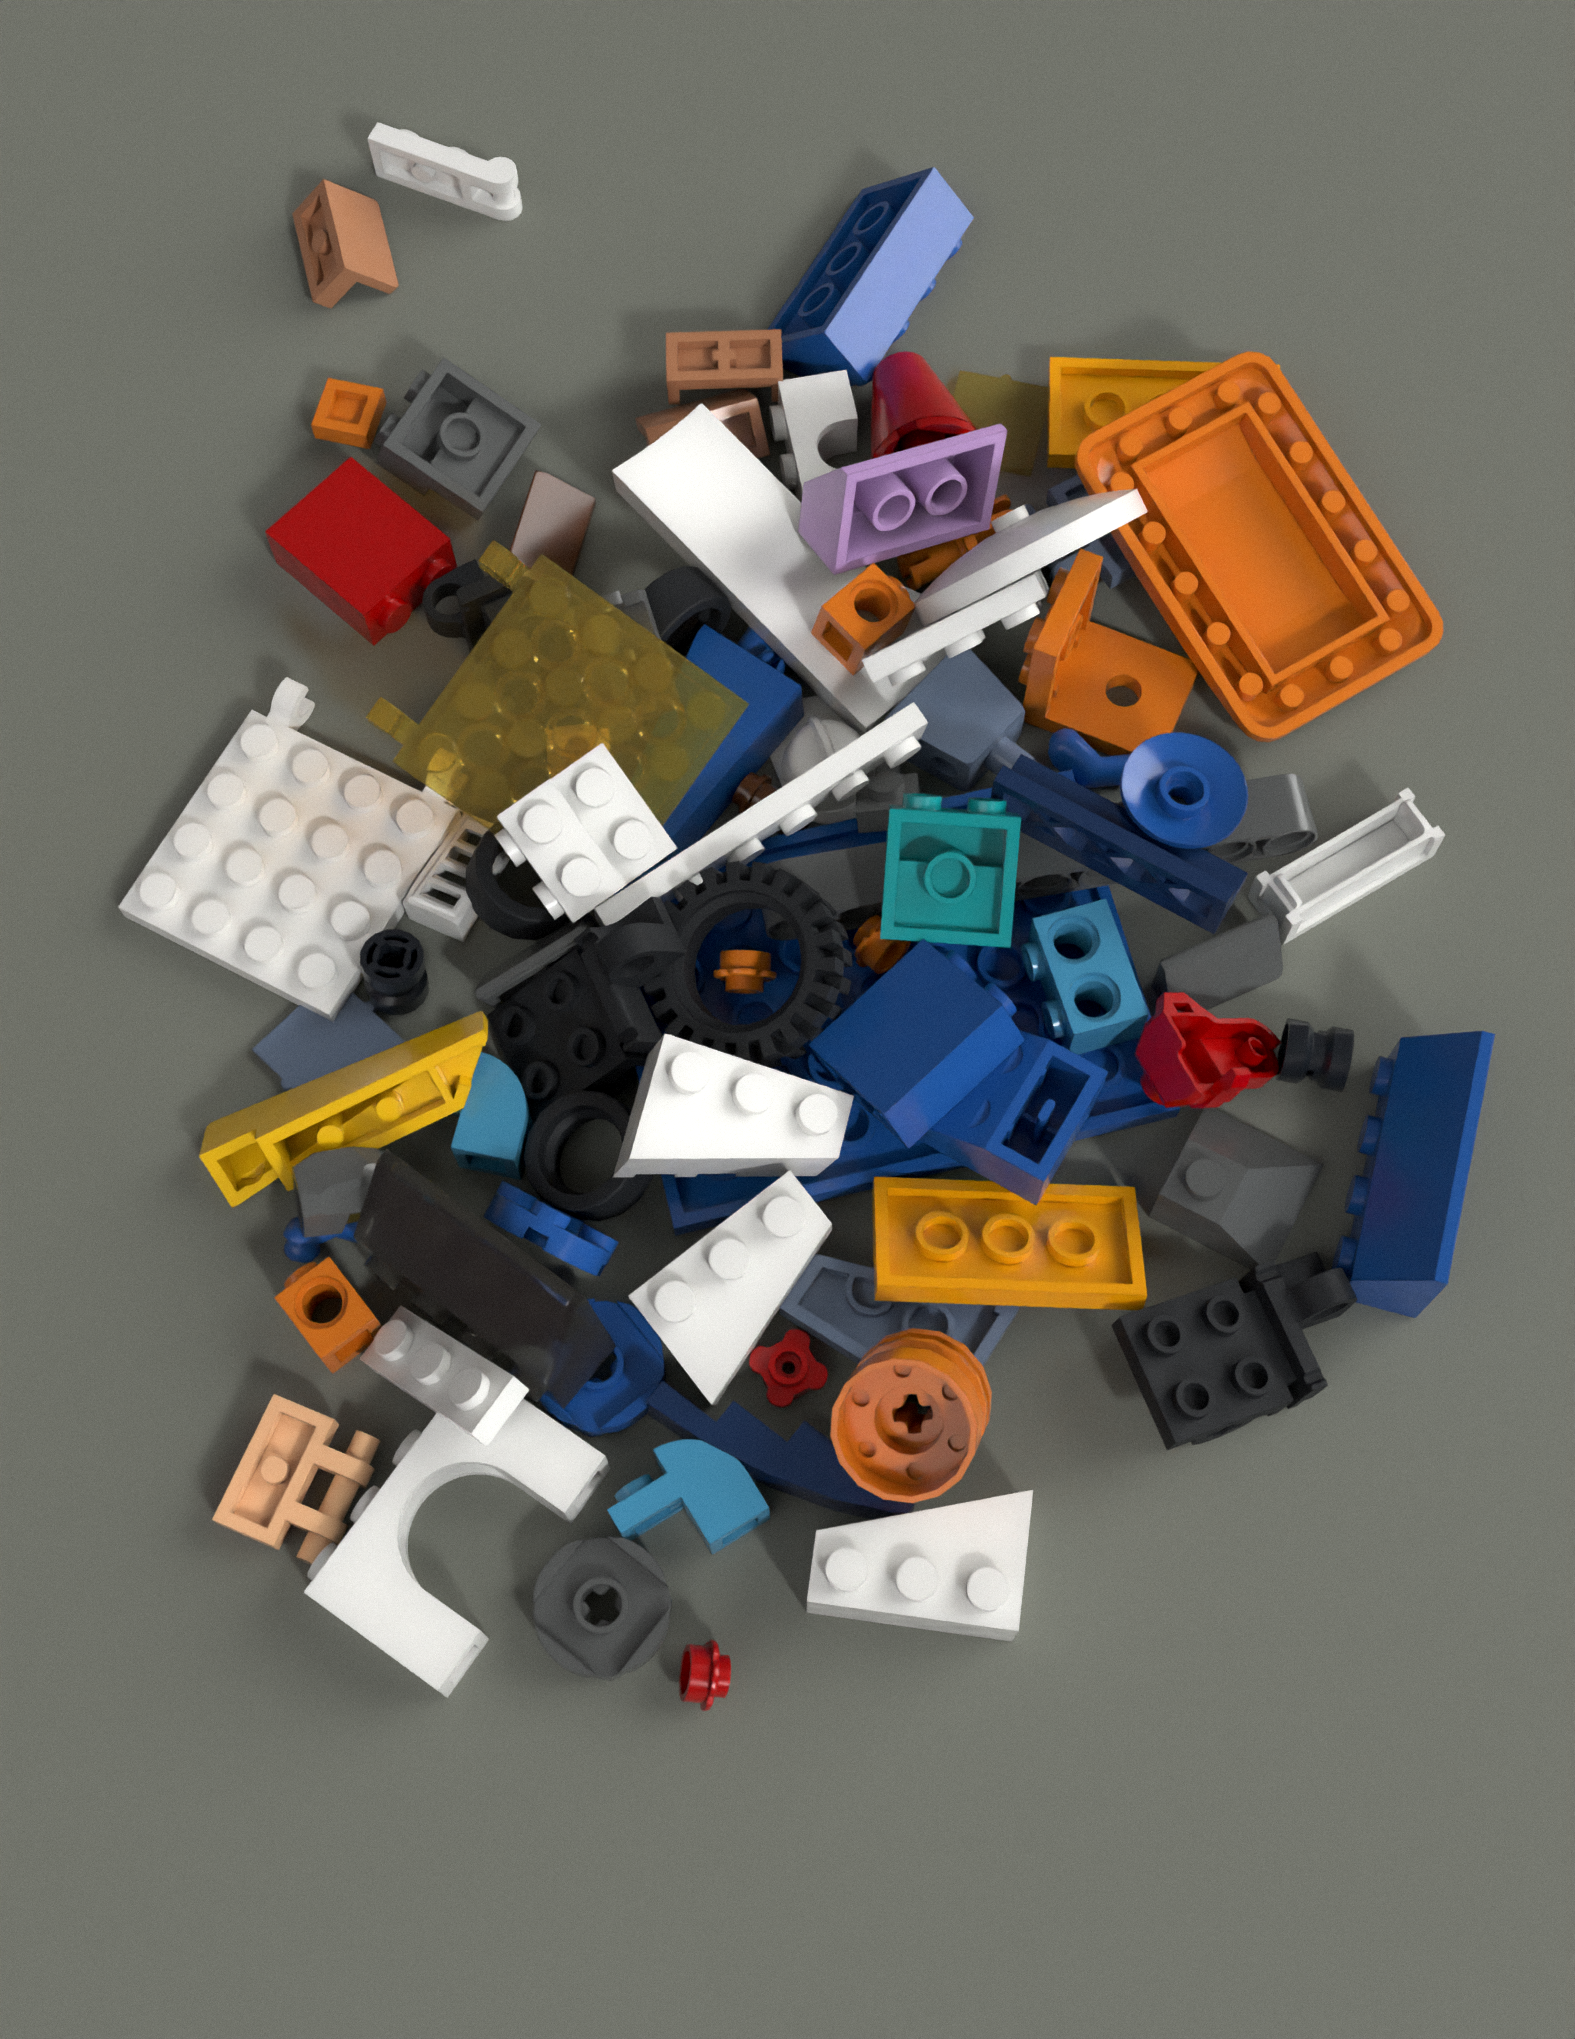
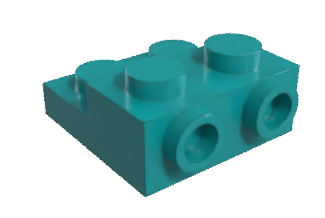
M903 793L902 805L889 804L880 939L918 942L924 939L932 943L1011 948L1021 816L1018 813L1006 812L1007 800L970 797L968 798L967 809L941 808L942 796Z

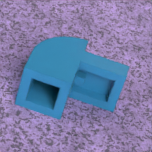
M481 1052L472 1077L471 1089L463 1109L450 1114L459 1117L451 1150L460 1168L522 1180L525 1169L524 1152L527 1136L533 1126L529 1106L522 1085L514 1072L501 1060Z
M695 1439L676 1440L653 1449L656 1462L664 1475L653 1481L650 1474H646L631 1481L615 1494L614 1497L618 1503L607 1509L620 1536L631 1541L685 1509L712 1555L770 1520L769 1506L740 1461L702 1440Z

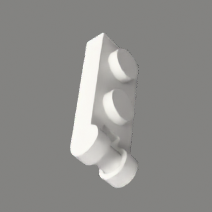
M379 122L376 123L367 138L377 177L502 221L513 220L522 212L521 194L517 188V169L515 163L509 158L495 157L487 161L472 156L458 147H447L419 137L410 130H399Z

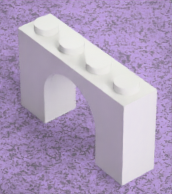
M524 1398L487 1447L437 1413L423 1432L417 1429L412 1431L401 1443L393 1457L392 1463L397 1466L381 1489L377 1486H372L365 1492L351 1513L350 1520L354 1522L352 1528L338 1546L330 1543L320 1552L307 1574V1577L312 1581L304 1591L306 1595L447 1698L489 1638L477 1627L425 1591L418 1583L409 1561L408 1536L414 1516L421 1504L434 1490L453 1479L475 1474L491 1475L514 1484L569 1524H572L611 1469L604 1454Z

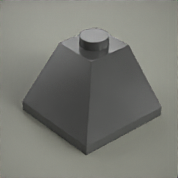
M1205 1108L1162 1187L1149 1217L1251 1270L1254 1266L1272 1260L1276 1261L1324 1164L1213 1108Z

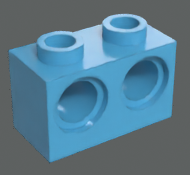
M1107 899L1032 918L1028 941L1022 944L1021 952L1029 979L1032 982L1040 980L1047 1001L1042 1002L1041 1008L1044 1023L1051 1039L1060 1038L1064 1048L1078 1055L1140 1038L1149 1013ZM1060 944H1073L1082 949L1085 956L1079 959H1068L1060 955L1055 947ZM1083 1000L1095 1001L1105 1009L1106 1014L1101 1017H1088L1082 1014L1075 1004Z

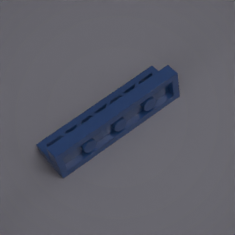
M1022 754L1012 769L1003 765L993 781L991 798L1007 800L1006 812L1018 813L1021 816L1020 832L1212 934H1215L1247 878V872L1201 848H1177L1153 839L1133 822L1125 808Z

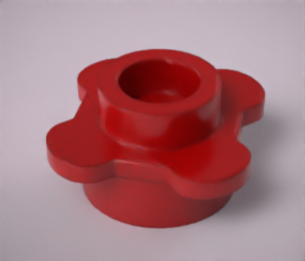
M792 1329L787 1331L782 1341L769 1348L764 1346L756 1347L749 1358L751 1370L761 1374L764 1385L768 1389L766 1393L768 1402L778 1408L788 1407L793 1399L805 1395L810 1389L814 1391L822 1389L827 1382V1368L814 1359L809 1349L810 1337L802 1330ZM789 1362L795 1366L793 1373L786 1374L782 1371V1366L785 1363Z

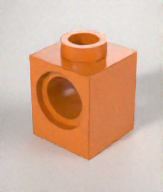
M873 562L821 606L811 634L854 676L864 667L862 662L864 658L890 645L904 633L914 613L915 605L911 601L905 586L895 577L887 576ZM865 610L871 612L879 621L870 622L864 620L856 611Z
M327 1257L319 1264L311 1262L297 1269L285 1281V1289L274 1297L332 1374L367 1349L382 1327L378 1319L330 1257ZM327 1298H339L342 1300L341 1311L332 1321L327 1323L312 1322L313 1311L321 1301Z

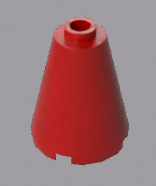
M908 351L897 352L887 356L876 366L872 376L870 459L978 430L921 355Z

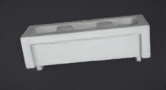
M1408 787L1399 792L1394 802L1271 875L1265 870L1255 877L1247 897L1261 916L1267 913L1269 915L1274 914L1278 921L1279 937L1283 945L1435 855L1445 834L1439 826L1432 828L1414 805L1415 795Z

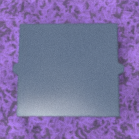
M352 992L333 1022L299 1005L252 1050L282 1079L281 1086L284 1091H288L405 1041L375 1014L376 1008L370 1001L364 1003Z

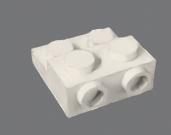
M603 743L500 813L497 819L504 828L494 835L516 867L527 860L542 880L532 889L554 920L565 913L572 923L677 849L674 842Z

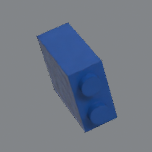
M924 939L808 1044L833 1079L850 1095H853L865 1109L908 1149L1025 1041L1011 1018L1017 1012V1008L1008 996L992 982H989L982 988L975 982L977 975L960 955L953 950L942 955Z

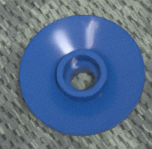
M1173 732L1154 736L1133 750L1121 773L1120 794L1128 815L1144 833L1169 846L1196 849L1217 844L1235 831L1247 809L1248 787L1240 766L1221 746L1198 735ZM1170 796H1179L1183 798L1188 805L1179 804L1175 802Z

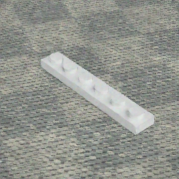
M914 702L594 908L596 921L600 927L613 924L621 920L651 896L661 898L663 904L666 899L671 901L674 898L680 902L684 897L677 888L686 880L696 885L702 883L703 880L699 872L710 867L719 870L728 862L740 861L745 865L765 850L761 842L780 829H782L786 836L797 832L817 816L813 808L833 795L838 802L846 800L869 783L870 780L865 774L886 761L890 768H894L921 749V745L917 740L922 738L928 724L927 720Z

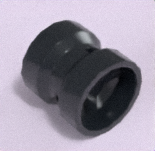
M386 929L375 933L365 941L360 951V965L365 978L366 994L370 1003L378 1011L389 1015H404L415 1011L424 1003L429 993L424 950L420 941L411 933L400 929Z
M1288 1018L1284 1025L1280 1040L1281 1044L1278 1050L1279 1070L1276 1080L1297 1084L1305 1076H1309V1080L1316 1081L1322 1089L1342 1092L1352 1061L1354 1030L1332 1026L1326 1031L1318 1030L1315 1033L1309 1022Z

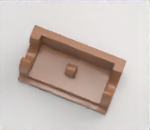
M781 329L666 333V383L669 405H680V390L771 387L772 402H778V381H783Z

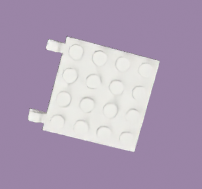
M286 677L275 691L267 717L254 710L250 711L118 908L126 918L333 1022L351 993H354L364 977L360 965V951L365 941L375 933L396 927L406 911L403 901L413 883L452 828L461 819L460 811L452 807V804L465 789L469 777L461 773L464 766L463 761L441 752L433 762L427 776L425 788L421 792L297 732L310 717L315 703L305 698L309 691L307 686Z

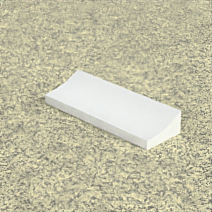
M702 403L654 443L612 470L616 491L690 566L698 567L726 595L731 608L860 736L885 721V717L947 655L945 649L942 648L922 658L921 660L926 668L925 671L898 685L892 686L888 676L873 683L865 666L853 676L811 634L821 606L862 573L866 567L863 566L834 575L798 532L801 502ZM865 610L856 611L864 620L870 622L879 621L871 612ZM912 615L904 633L891 644L901 641L902 638L924 626Z

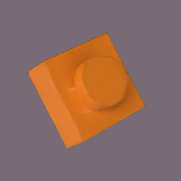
M328 378L311 423L315 438L370 449L387 403L383 388Z

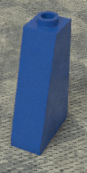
M705 624L697 632L675 681L682 708L658 718L630 780L677 847L675 851L659 862L670 860L698 842L730 805L732 797L742 780L751 772L757 773L804 717L800 684Z

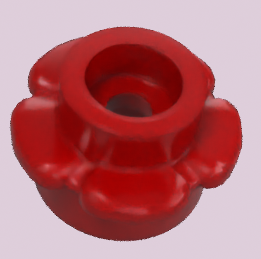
M712 1639L706 1642L705 1645L687 1644L685 1646L679 1673V1695L681 1701L700 1703L701 1710L708 1711L713 1705L714 1697L725 1698L727 1696L731 1679L730 1656L720 1654L717 1641Z

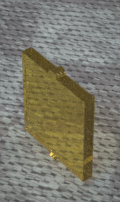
M960 370L953 397L975 427L979 430L1001 423L1007 429L1000 471L1031 477L1047 413L1048 387L1014 381L1008 374L998 378Z

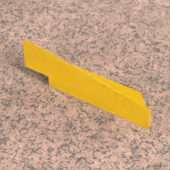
M483 1011L476 1012L215 1120L205 1129L199 1157L232 1208L243 1203L277 1178L281 1180L289 1192L293 1190L292 1167L313 1153L345 1147L379 1149L463 1109L471 1089L472 1077L481 1050L486 1045L488 1039V1020Z

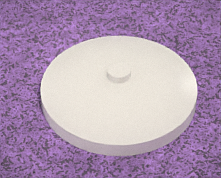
M1120 490L1085 496L1040 510L1030 516L1025 505H1022L993 520L991 524L996 533L984 539L950 565L915 601V610L923 626L925 627L1147 513L1148 511L1138 490Z

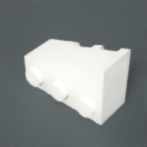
M665 1033L647 1056L613 1177H634L636 1174H675V1177H696L698 1174H736V1177L783 1176L789 1170L794 1176H817L839 1158L854 1096Z
M789 1170L629 1295V1298L711 1405L718 1403L747 1356L756 1346L780 1306L832 1231V1223Z
M1033 1490L816 1530L807 1596V1613L1012 1642L1019 1632Z

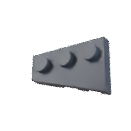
M815 1254L779 1310L780 1315L857 1364L863 1355L886 1335L916 1328L941 1331L965 1344L984 1367L1019 1312L1020 1306L875 1301L874 1268ZM909 1394L908 1397L918 1402L917 1394Z

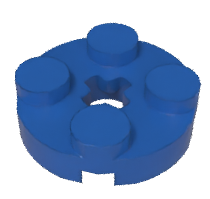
M503 1180L483 1216L521 1239L525 1238L541 1247L545 1252L599 1277L619 1241L584 1224L580 1219L550 1204L547 1205L537 1200L536 1197Z
M593 1298L572 1302L559 1309L544 1323L538 1332L534 1344L535 1351L532 1357L531 1377L534 1390L541 1404L558 1423L589 1437H600L606 1433L618 1432L641 1420L648 1413L647 1399L659 1384L666 1380L664 1353L660 1337L638 1309L620 1301H616L617 1304L609 1301L595 1302ZM591 1351H594L600 1357L607 1355L609 1352L616 1357V1360L610 1366L612 1376L603 1382L597 1377L590 1381L584 1379L581 1374L585 1372L587 1365L583 1357Z

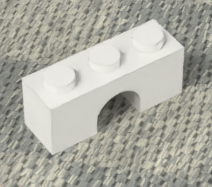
M847 370L778 381V405L769 406L771 430L774 441L784 440L787 454L780 455L783 484L788 490L795 489L797 499L802 502L804 482L836 470V468L825 463L827 459L839 454L857 452L858 417Z

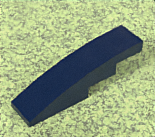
M664 1381L659 1384L646 1401L649 1416L682 1439L702 1440L737 1458L752 1479L770 1488L836 1512L871 1520L912 1513L914 1510V1503L883 1500L858 1486L840 1465L832 1441L805 1420L787 1442L734 1400L717 1421L705 1414Z

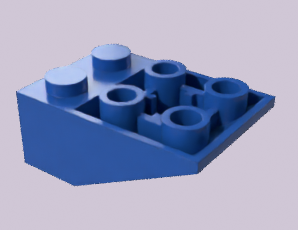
M1019 1030L1025 1041L919 1140L1037 1206L1097 1103L1108 1071L1049 1039Z

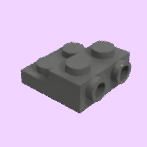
M443 357L431 375L423 369L419 372L404 396V399L410 402L411 405L402 418L391 413L374 440V443L382 447L375 463L423 496L426 495L429 489H432L479 521L537 434L541 424Z

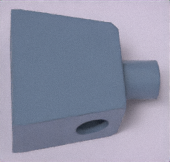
M971 649L952 658H948L946 655L885 717V720L914 702L928 724L922 738L917 740L921 745V749L906 761L960 791L970 790L989 770L997 776L1003 765L1012 769L1021 754L1036 761L1034 757L1016 744L1022 733L1025 716L1022 704Z

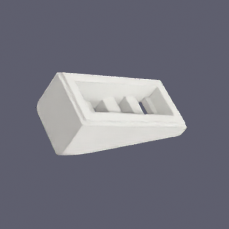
M466 812L462 814L461 819L452 828L417 877L403 901L410 920L465 942L478 915L472 907V903L466 893V888L446 880L449 872L466 879V868L468 865L456 861L459 854L461 853L471 858L477 847L467 843L471 833L482 837L495 824ZM504 850L496 857L493 864V875L496 881L499 880L510 860ZM441 891L459 900L453 906L435 897Z

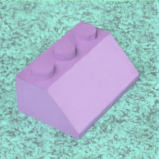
M1000 423L841 467L804 482L798 532L830 571L836 575L870 565L873 562L877 563L988 530L1007 429Z

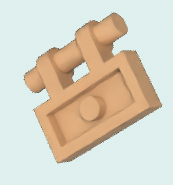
M273 1394L212 1520L218 1525L277 1550L280 1549L291 1525L300 1528L308 1533L296 1558L312 1565L316 1557L330 1543L340 1544L348 1528V1525L343 1523V1520L358 1488H366L375 1468L370 1466V1463L381 1441L367 1433L356 1430L346 1453L330 1448L329 1445L339 1426L335 1419ZM319 1468L335 1476L317 1511L303 1505L302 1501Z

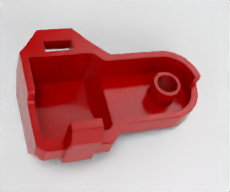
M1169 992L1163 993L1156 1000V1013L1145 1023L1134 1055L1144 1072L1140 1078L1142 1089L1155 1103L1164 1105L1165 1108L1187 1106L1191 1108L1220 1107L1223 1103L1230 1102L1244 1089L1263 1087L1277 1075L1279 1065L1273 1050L1281 1042L1267 1026L1255 1019L1217 1018L1186 993Z

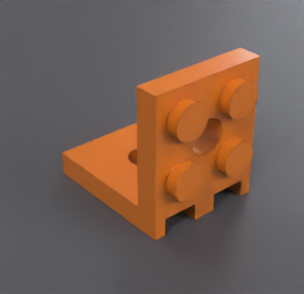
M1080 548L1070 571L1062 567L1059 568L1047 597V603H1050L1051 606L1046 618L1036 617L1024 645L1023 652L1028 655L1018 679V683L1026 685L1023 703L1025 710L1024 722L1051 733H1055L1063 728L1072 729L1093 749L1110 756L1131 754L1144 741L1160 734L1173 733L1199 671L1191 659L1090 621L1103 557ZM1117 686L1127 687L1137 695L1138 701L1131 706H1118L1108 699L1106 692Z

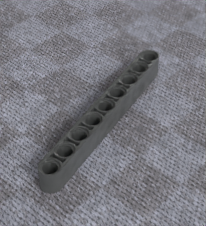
M1279 774L1246 780L1248 804L1240 824L1224 840L1201 849L1230 864L1294 853L1313 844L1318 839V832L1302 778L1296 774ZM1170 796L1175 802L1188 805L1183 798ZM1122 801L1115 802L1116 804L1125 808ZM1020 832L1015 901L1118 884ZM886 842L782 859L768 864L775 870L780 868L794 875L820 893L819 896L829 902L837 912L834 918L845 927L846 931L860 928L873 916L878 915L881 917ZM761 908L765 931L769 938L783 941L797 939L793 928L782 915Z

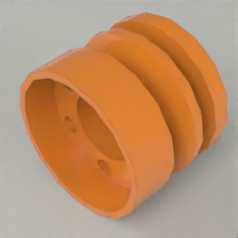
M911 1328L886 1335L863 1355L857 1367L845 1382L832 1407L830 1437L840 1465L858 1486L883 1500L915 1503L942 1495L964 1476L990 1420L992 1391L984 1367L965 1344L941 1331ZM909 1394H917L920 1405L930 1406L926 1415L918 1414V1408L915 1403H905Z

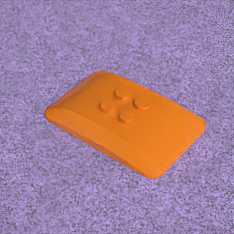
M1251 351L1238 354L1090 433L1079 445L1075 454V469L1089 496L1120 490H1138L1148 512L1110 533L1191 661L1226 711L1248 737L1259 742H1272L1281 739L1427 655L1439 644L1443 635V621L1439 611L1286 377L1270 357L1260 352Z

